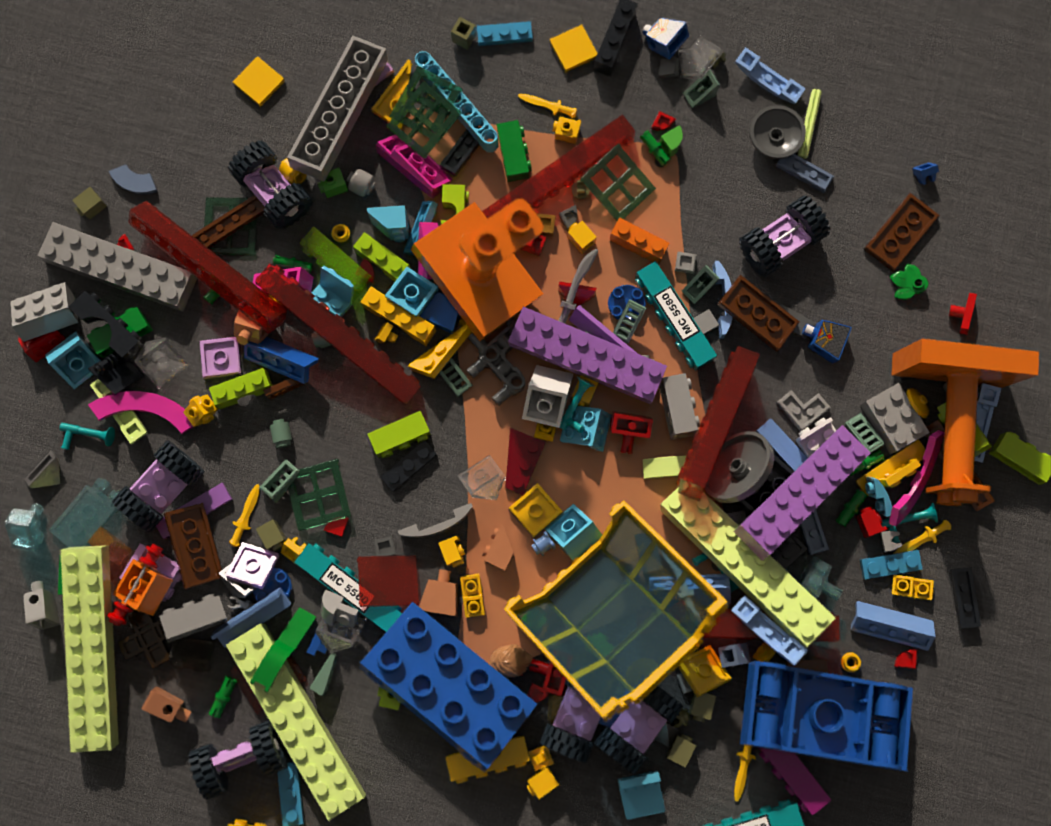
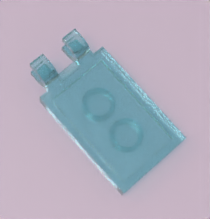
M98 478L92 487L86 485L49 531L68 547L88 546L118 510L114 507L112 500L120 491L112 490L107 497L102 491L110 483L106 479Z

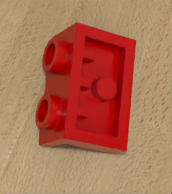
M59 330L24 342L21 338H18V341L24 352L32 360L38 362L45 357V354L66 338Z

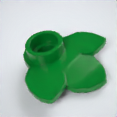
M906 264L905 272L899 271L890 276L891 281L899 287L894 296L897 299H911L915 294L923 293L928 288L927 278L921 275L920 269L915 265ZM920 281L922 285L916 286L915 282Z

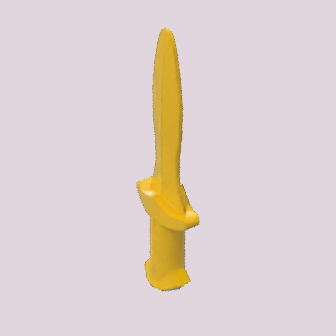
M518 94L520 99L528 103L552 110L553 115H557L558 112L569 115L571 118H575L577 115L576 108L561 105V100L554 103L532 95Z
M258 484L254 486L247 497L242 515L238 521L232 522L236 526V530L232 539L229 540V544L233 547L240 546V538L243 531L251 529V527H248V520L258 499L260 487Z
M943 520L942 524L933 529L925 526L926 531L922 535L906 542L893 554L913 551L928 541L936 543V536L945 530H951V523Z
M744 745L743 752H737L736 754L740 756V767L734 788V799L736 802L739 801L745 787L748 765L751 759H756L751 754L752 746Z

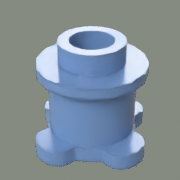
M546 531L543 532L544 534L540 538L533 539L534 544L531 546L537 555L541 554L544 556V553L551 548L553 550L556 549L555 544Z

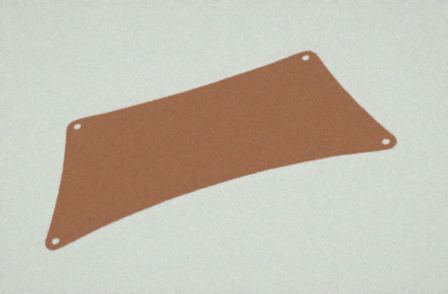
M412 108L405 111L403 128L400 133L407 143L415 141L440 166V163L465 132L466 128L457 117L422 108ZM415 118L419 119L422 123L421 127L417 130L410 127V121ZM490 124L497 132V125ZM524 130L525 137H522L523 144L527 143L528 148L526 160H530L532 171L529 172V179L507 182L500 144L494 152H486L479 145L456 177L446 172L453 179L449 185H465L466 191H469V203H465V208L475 202L487 219L516 199H523L528 202L536 214L555 215L553 236L541 234L546 237V241L540 256L521 249L513 253L544 293L536 302L527 307L528 309L558 321L564 308L563 306L560 307L562 300L566 301L558 290L559 281L572 283L583 258L591 251L598 249V253L589 271L579 284L597 288L595 297L581 307L613 332L619 320L612 316L608 308V299L614 288L621 285L637 287L635 283L636 273L653 263L609 240L610 234L620 217L670 243L659 266L690 313L689 298L682 292L687 285L686 273L674 271L677 252H684L680 215L679 166L676 154L671 157L669 162L667 161L664 167H658L655 164V156L648 152L649 149L644 142L578 137L576 144L555 139L554 134ZM577 180H585L590 187V193L584 199L575 198L571 192L572 185ZM422 191L425 201H434L438 204L436 215L431 223H438V226H440L441 220H449L456 215L454 210L443 208L442 191L433 199ZM576 205L578 211L577 224L583 221L597 237L596 243L582 254L567 238L568 231L559 217L560 212ZM646 301V310L632 339L627 345L638 354L649 355L650 359L666 365L667 368L663 377L686 373V377L690 378L692 389L689 390L690 395L694 397L696 403L694 414L699 417L700 421L698 431L691 437L670 440L659 387L652 403L648 404L598 383L589 407L602 409L611 415L613 411L651 417L653 423L650 438L635 437L633 454H628L627 450L626 453H622L620 450L623 435L611 433L609 425L604 450L601 452L588 446L561 442L562 429L556 427L553 442L539 439L546 443L525 493L538 483L563 512L574 504L593 521L602 535L611 522L609 513L612 507L625 501L700 575L721 574L720 571H715L712 568V561L709 558L698 566L693 564L692 558L699 556L703 552L660 511L661 503L688 478L724 511L722 502L712 498L704 489L702 476H670L644 479L643 459L684 455H710L712 453L711 446L704 443V439L709 436L698 370L695 371L693 367L690 368L685 360L687 357L683 351L680 352L677 349L674 337L669 336L666 332L665 323L663 320L660 321L655 314L656 309ZM571 309L565 324L579 329L572 322L569 321V318L574 312ZM624 322L622 323V324H624V325H626L627 327H629V328L632 329V326H630V325H628V324H626V323H624ZM502 325L489 336L484 338V340L486 342H490L499 333H501L507 325ZM467 337L458 348L459 367L473 385L462 393L468 459V504L472 503L474 507L468 515L466 575L480 574L485 615L465 618L463 605L458 639L489 664L493 652L506 645H518L525 650V653H529L532 658L542 654L539 648L507 615L504 608L510 599L516 598L518 595L525 600L540 594L544 586L556 580L557 575L562 570H567L573 561L552 538L551 540L555 544L556 549L553 550L551 548L544 553V556L541 554L537 555L531 545L534 544L533 539L536 540L543 536L545 529L533 538L508 509L522 497V495L505 489L510 428L534 437L537 422L522 419L528 386L536 365L573 374L564 414L572 402L571 396L579 380L577 377L581 375L513 348L506 354V359L514 367H517L525 377V389L517 395H511L498 406L492 397L504 387V384L489 368H485L475 378H472L466 371L479 357V350ZM488 352L486 357L488 359H494L496 357V353ZM514 379L511 384L519 387L522 381ZM464 380L461 382L462 386L466 384ZM627 517L607 549L632 573L641 560L635 535L644 532ZM501 525L505 526L514 552L506 572L484 562L485 557L482 556L486 546H491L494 540L491 536L495 528L499 529ZM660 548L659 551L664 568L644 573L642 569L637 577V580L649 592L650 577L677 576ZM602 554L561 591L552 602L576 626L627 578ZM631 584L580 632L586 634L626 616L652 608L651 602ZM547 605L539 607L547 615L544 618L547 622L534 634L541 643L569 630ZM527 613L519 616V620H521ZM574 635L558 644H555L547 648V650L553 649L565 642H568L576 638V636Z

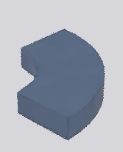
M126 164L109 171L113 180L125 190L143 195L158 192L150 173L136 174Z

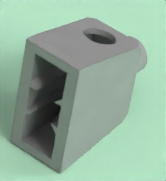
M43 581L32 582V592L24 594L26 624L40 630L61 625L54 594L44 589Z

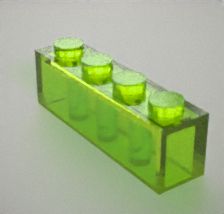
M314 226L299 243L304 247L302 251L310 258L313 255L317 259L316 263L321 268L323 266L331 268L342 278L350 280L354 285V292L360 294L372 279V276Z

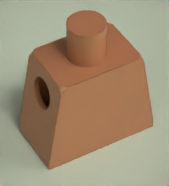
M241 303L234 321V336L237 338V342L241 345H246L248 341L257 344L261 343L275 328L276 313Z
M439 569L438 581L428 580L419 605L423 611L457 617L458 585L449 583L451 571Z
M157 686L151 690L141 708L170 723L175 718L186 723L191 714V711L181 707L184 703L183 700ZM167 705H171L173 711H169Z

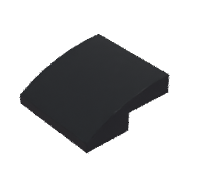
M792 532L770 556L786 570L808 548Z

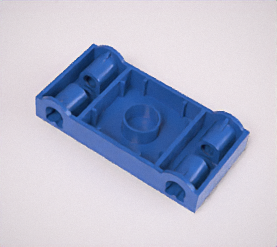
M414 602L407 607L361 661L359 666L375 684L390 693L456 748L466 760L480 768L483 772L490 767L537 705L536 702Z
M749 662L740 744L896 771H907L913 688L794 668L776 663Z

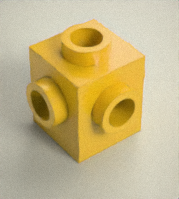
M207 394L201 397H193L183 413L193 427L212 421L214 419L213 415L217 412L218 408Z

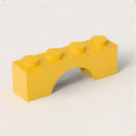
M373 287L369 288L361 300L363 308L395 324L424 346L428 345L436 332L433 324L420 316L415 317L387 299L383 293Z
M524 735L511 738L485 772L471 764L459 752L445 757L451 782L456 780L457 784L468 781L470 776L476 775V778L487 776L489 771L495 770L496 773L506 771L508 766L515 765V768L527 765L526 761H530Z

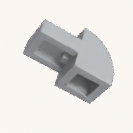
M326 590L321 604L322 619L330 626H333L334 622L337 621L342 625L354 628L357 623L359 610L343 604L344 597Z

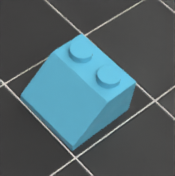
M405 205L367 208L371 223L390 240L404 242L405 239H409V218Z
M406 267L385 297L415 317H418L438 292V286L409 267Z
M76 331L45 354L51 367L73 389L94 375L88 368L101 361L88 343Z
M574 504L545 528V531L572 560L581 556L602 536L593 521Z

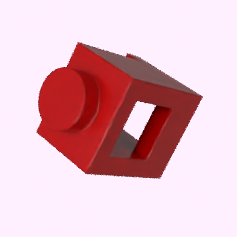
M871 506L860 510L861 514L855 516L864 538L887 530L886 526L882 527L881 525L882 518L880 514L876 513L875 509L872 510Z

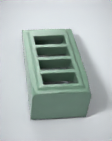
M629 299L613 333L628 344L646 307ZM629 308L639 312V315L629 311ZM626 315L635 319L636 321L627 318ZM624 322V323H626V324L632 326V329L629 328V327H627L626 325H624V324H622V323Z
M451 357L446 364L450 362L452 365L445 371L441 370L439 373L458 397L473 385ZM454 368L457 370L451 376H446V374ZM460 374L461 378L452 384L451 380ZM464 380L466 384L457 390L455 387Z
M862 413L844 423L850 433L869 452L885 444ZM860 420L861 424L854 428L852 425ZM862 427H865L866 430L859 434L857 432ZM869 433L870 437L864 440L862 437ZM871 440L875 442L870 446L867 444Z
M285 460L259 488L271 500L277 503L300 471L288 460ZM286 468L292 472L290 475L284 471ZM281 474L286 477L285 480L280 478Z
M330 654L310 686L311 690L322 697L328 691L338 657L336 654Z

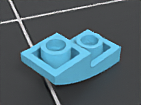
M866 477L865 489L868 496L876 498L875 508L877 512L886 517L890 516L892 504L886 489L878 479Z

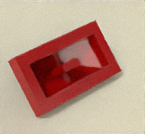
M559 281L558 290L566 300L572 283ZM579 285L573 304L577 303L576 308L595 297L597 288Z

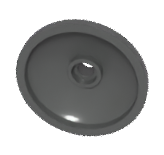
M781 105L768 106L760 110L753 118L749 131L751 142L756 150L762 155L773 159H784L794 155L803 145L806 136L805 124L799 114L791 108ZM776 135L778 139H774L772 136Z

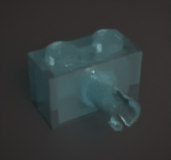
M32 504L30 511L17 508L11 510L5 521V526L13 548L36 551L38 545L43 542L44 533H42L39 520L44 511L41 505Z
M816 556L804 568L798 582L815 599L823 592L837 601L843 592L842 589L828 582L827 578L832 566Z

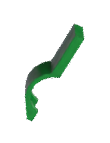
M300 607L298 608L278 640L267 651L250 684L254 685L255 682H258L265 686L264 692H269L282 666L289 656L296 651L315 622L316 616Z

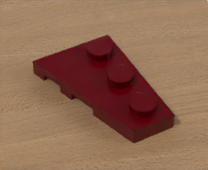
M510 428L505 489L522 496L524 495L546 442Z

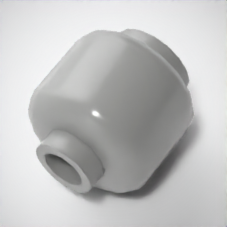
M362 169L356 170L355 173L351 171L347 178V182H349L348 189L360 197L369 196L376 184L374 177Z

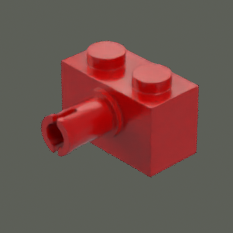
M616 411L612 412L610 431L611 433L623 435L620 452L626 453L627 450L628 454H633L635 437L650 438L653 423L651 417Z
M553 651L552 654L569 673L576 657L559 651ZM533 658L531 664L538 667L530 666L529 671L546 675L542 690L559 696H565L568 685L565 684L566 678L551 662L548 664Z

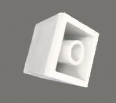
M536 365L528 386L522 419L560 428L573 374Z

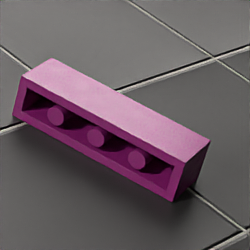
M757 747L761 751L759 753L761 759L766 764L769 762L772 765V773L778 780L782 778L786 783L784 788L791 797L794 795L799 800L797 805L804 813L808 812L814 815L831 801L830 797L795 753Z

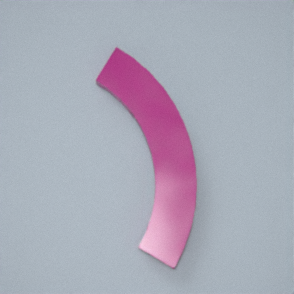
M125 391L119 392L116 395L104 396L88 404L99 421L124 411H140L156 414L176 427L181 434L193 428V425L183 413L185 410L183 407L166 397L154 393Z
M938 430L929 436L922 458L923 468L921 472L917 471L910 484L912 489L909 494H904L892 507L889 524L897 526L917 502L932 473L945 432Z

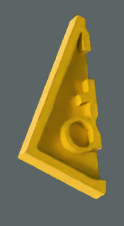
M409 59L371 109L374 114L399 131L403 128L412 63Z
M465 324L411 362L408 367L411 371L435 378L472 331Z

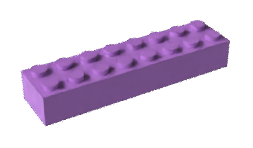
M526 307L522 308L508 340L509 346L648 404L652 403L667 368L662 363Z
M842 425L733 532L761 560H764L871 452Z

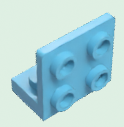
M323 266L321 268L320 284L308 296V301L339 321L352 306L354 285L350 280L339 276L333 269Z
M577 406L572 419L583 425L585 429L582 433H578L568 425L566 430L562 429L560 441L588 446L596 451L603 452L612 415L599 408Z
M657 770L617 779L627 820L665 812L659 783L661 780Z

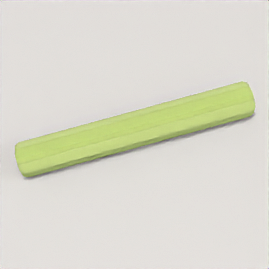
M813 89L810 95L804 123L806 136L803 145L798 150V156L806 159L809 154L822 92L817 89Z

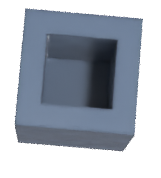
M747 643L718 648L722 668L751 662Z

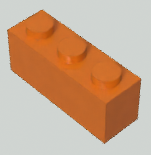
M620 217L609 239L651 262L656 261L658 265H660L670 244Z

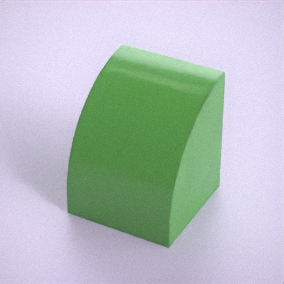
M680 125L663 134L659 141L662 144L661 147L670 158L677 153L682 141L683 133Z

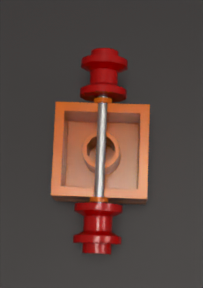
M155 544L147 545L146 550L148 552L146 556L140 557V561L135 559L131 561L113 593L122 602H114L116 609L114 612H108L107 614L110 618L109 622L117 626L126 624V614L133 612L131 607L151 616L155 614L173 582L172 579L156 570L158 568L156 561L159 557H164L165 555L162 553L163 548Z

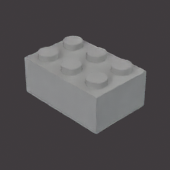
M64 282L10 301L12 327L24 342L78 323V317L69 308L76 300L75 296Z
M686 373L663 377L659 388L670 440L694 436L698 431V427H700L699 417L694 414L696 403L689 391L692 389L690 378L686 377Z
M899 383L860 405L875 431L885 443L884 445L890 455L930 433L920 416L911 406L907 395Z
M214 594L203 597L202 601L198 603L194 601L187 602L182 605L183 608L175 610V608L164 610L162 612L163 615L159 616L168 643L226 623L227 619L219 595L214 596Z

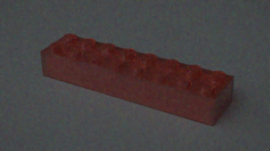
M740 346L737 347L735 352H731L728 364L724 368L721 380L714 391L713 399L710 400L706 415L703 416L700 429L694 437L691 450L689 449L685 464L679 472L676 485L679 486L677 493L700 502L755 371L759 353Z

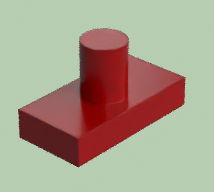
M969 292L966 307L955 305L950 307L949 316L963 319L960 334H968L977 297L975 293Z

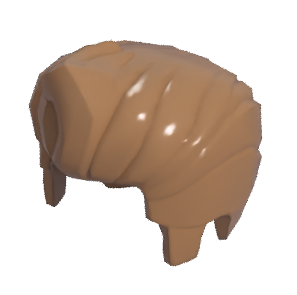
M506 645L493 652L489 665L505 678H514L526 672L527 667L531 664L532 656L529 653H525V650L518 645Z

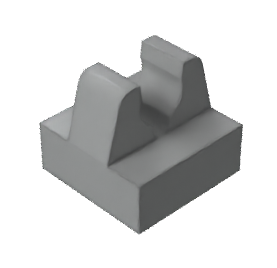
M885 531L880 533L884 552L893 551L902 546V543L896 544L891 542L894 536L900 535L899 532Z

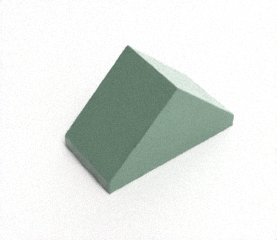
M708 70L683 94L691 107L695 108L715 97L720 84L712 71Z
M705 265L685 286L682 292L695 304L714 287L720 278Z

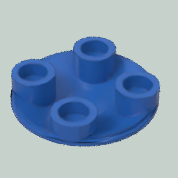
M621 285L614 288L608 299V308L612 316L619 320L629 299L645 307L646 301L641 289L632 285ZM629 308V311L639 315V312ZM626 315L627 318H629V319H631V320H633V321L635 320V319H633V318H631V317H629V316Z
M274 567L264 588H257L253 591L256 601H260L278 588H281L288 598L292 590L290 577L282 569Z

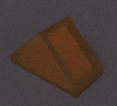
M102 526L88 540L91 546L109 545L110 561L117 565H120L132 551L131 548Z

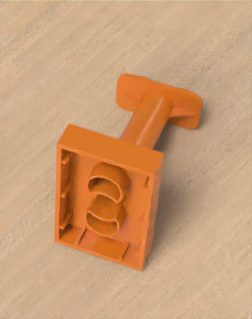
M523 199L514 200L488 219L477 204L473 202L419 239L411 248L413 254L479 342L518 315L523 307H529L544 294L513 254L539 236L544 228L540 218L528 202Z
M920 339L893 353L891 376L947 382L942 485L928 487L925 492L937 495L936 504L961 506V503H978V494L991 492V486L974 484L978 385L984 383L1003 388L1038 376L1039 352Z

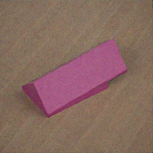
M395 134L376 143L377 153L431 199L435 198L442 191L443 184H450L453 180L415 141L407 143L399 134Z

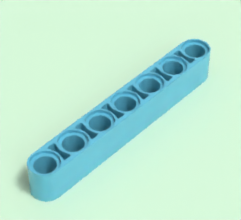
M421 51L417 53L415 63L417 71L486 152L496 151L499 142L494 128L428 52Z

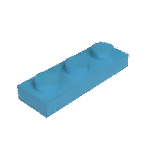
M531 21L477 26L478 46L531 42Z
M434 201L422 202L403 253L409 256L414 255L411 248L419 240V222H431L435 217L438 204Z
M919 550L859 559L863 579L923 570Z
M291 762L287 763L286 769L277 772L283 826L305 823L299 770L296 764Z

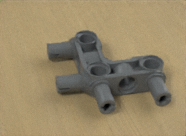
M513 317L506 322V328L490 342H486L484 339L479 342L473 333L468 337L479 350V357L466 371L472 378H475L485 368H489L504 384V387L492 397L498 406L511 395H517L525 389V377L517 367H514L506 359V354L513 349V347L509 346L508 340L518 317ZM488 352L496 353L494 359H488L486 355ZM514 379L522 381L519 387H515L511 383Z

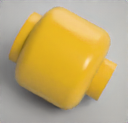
M288 159L283 160L280 164V173L291 185L293 183L300 184L306 179V174L290 168Z

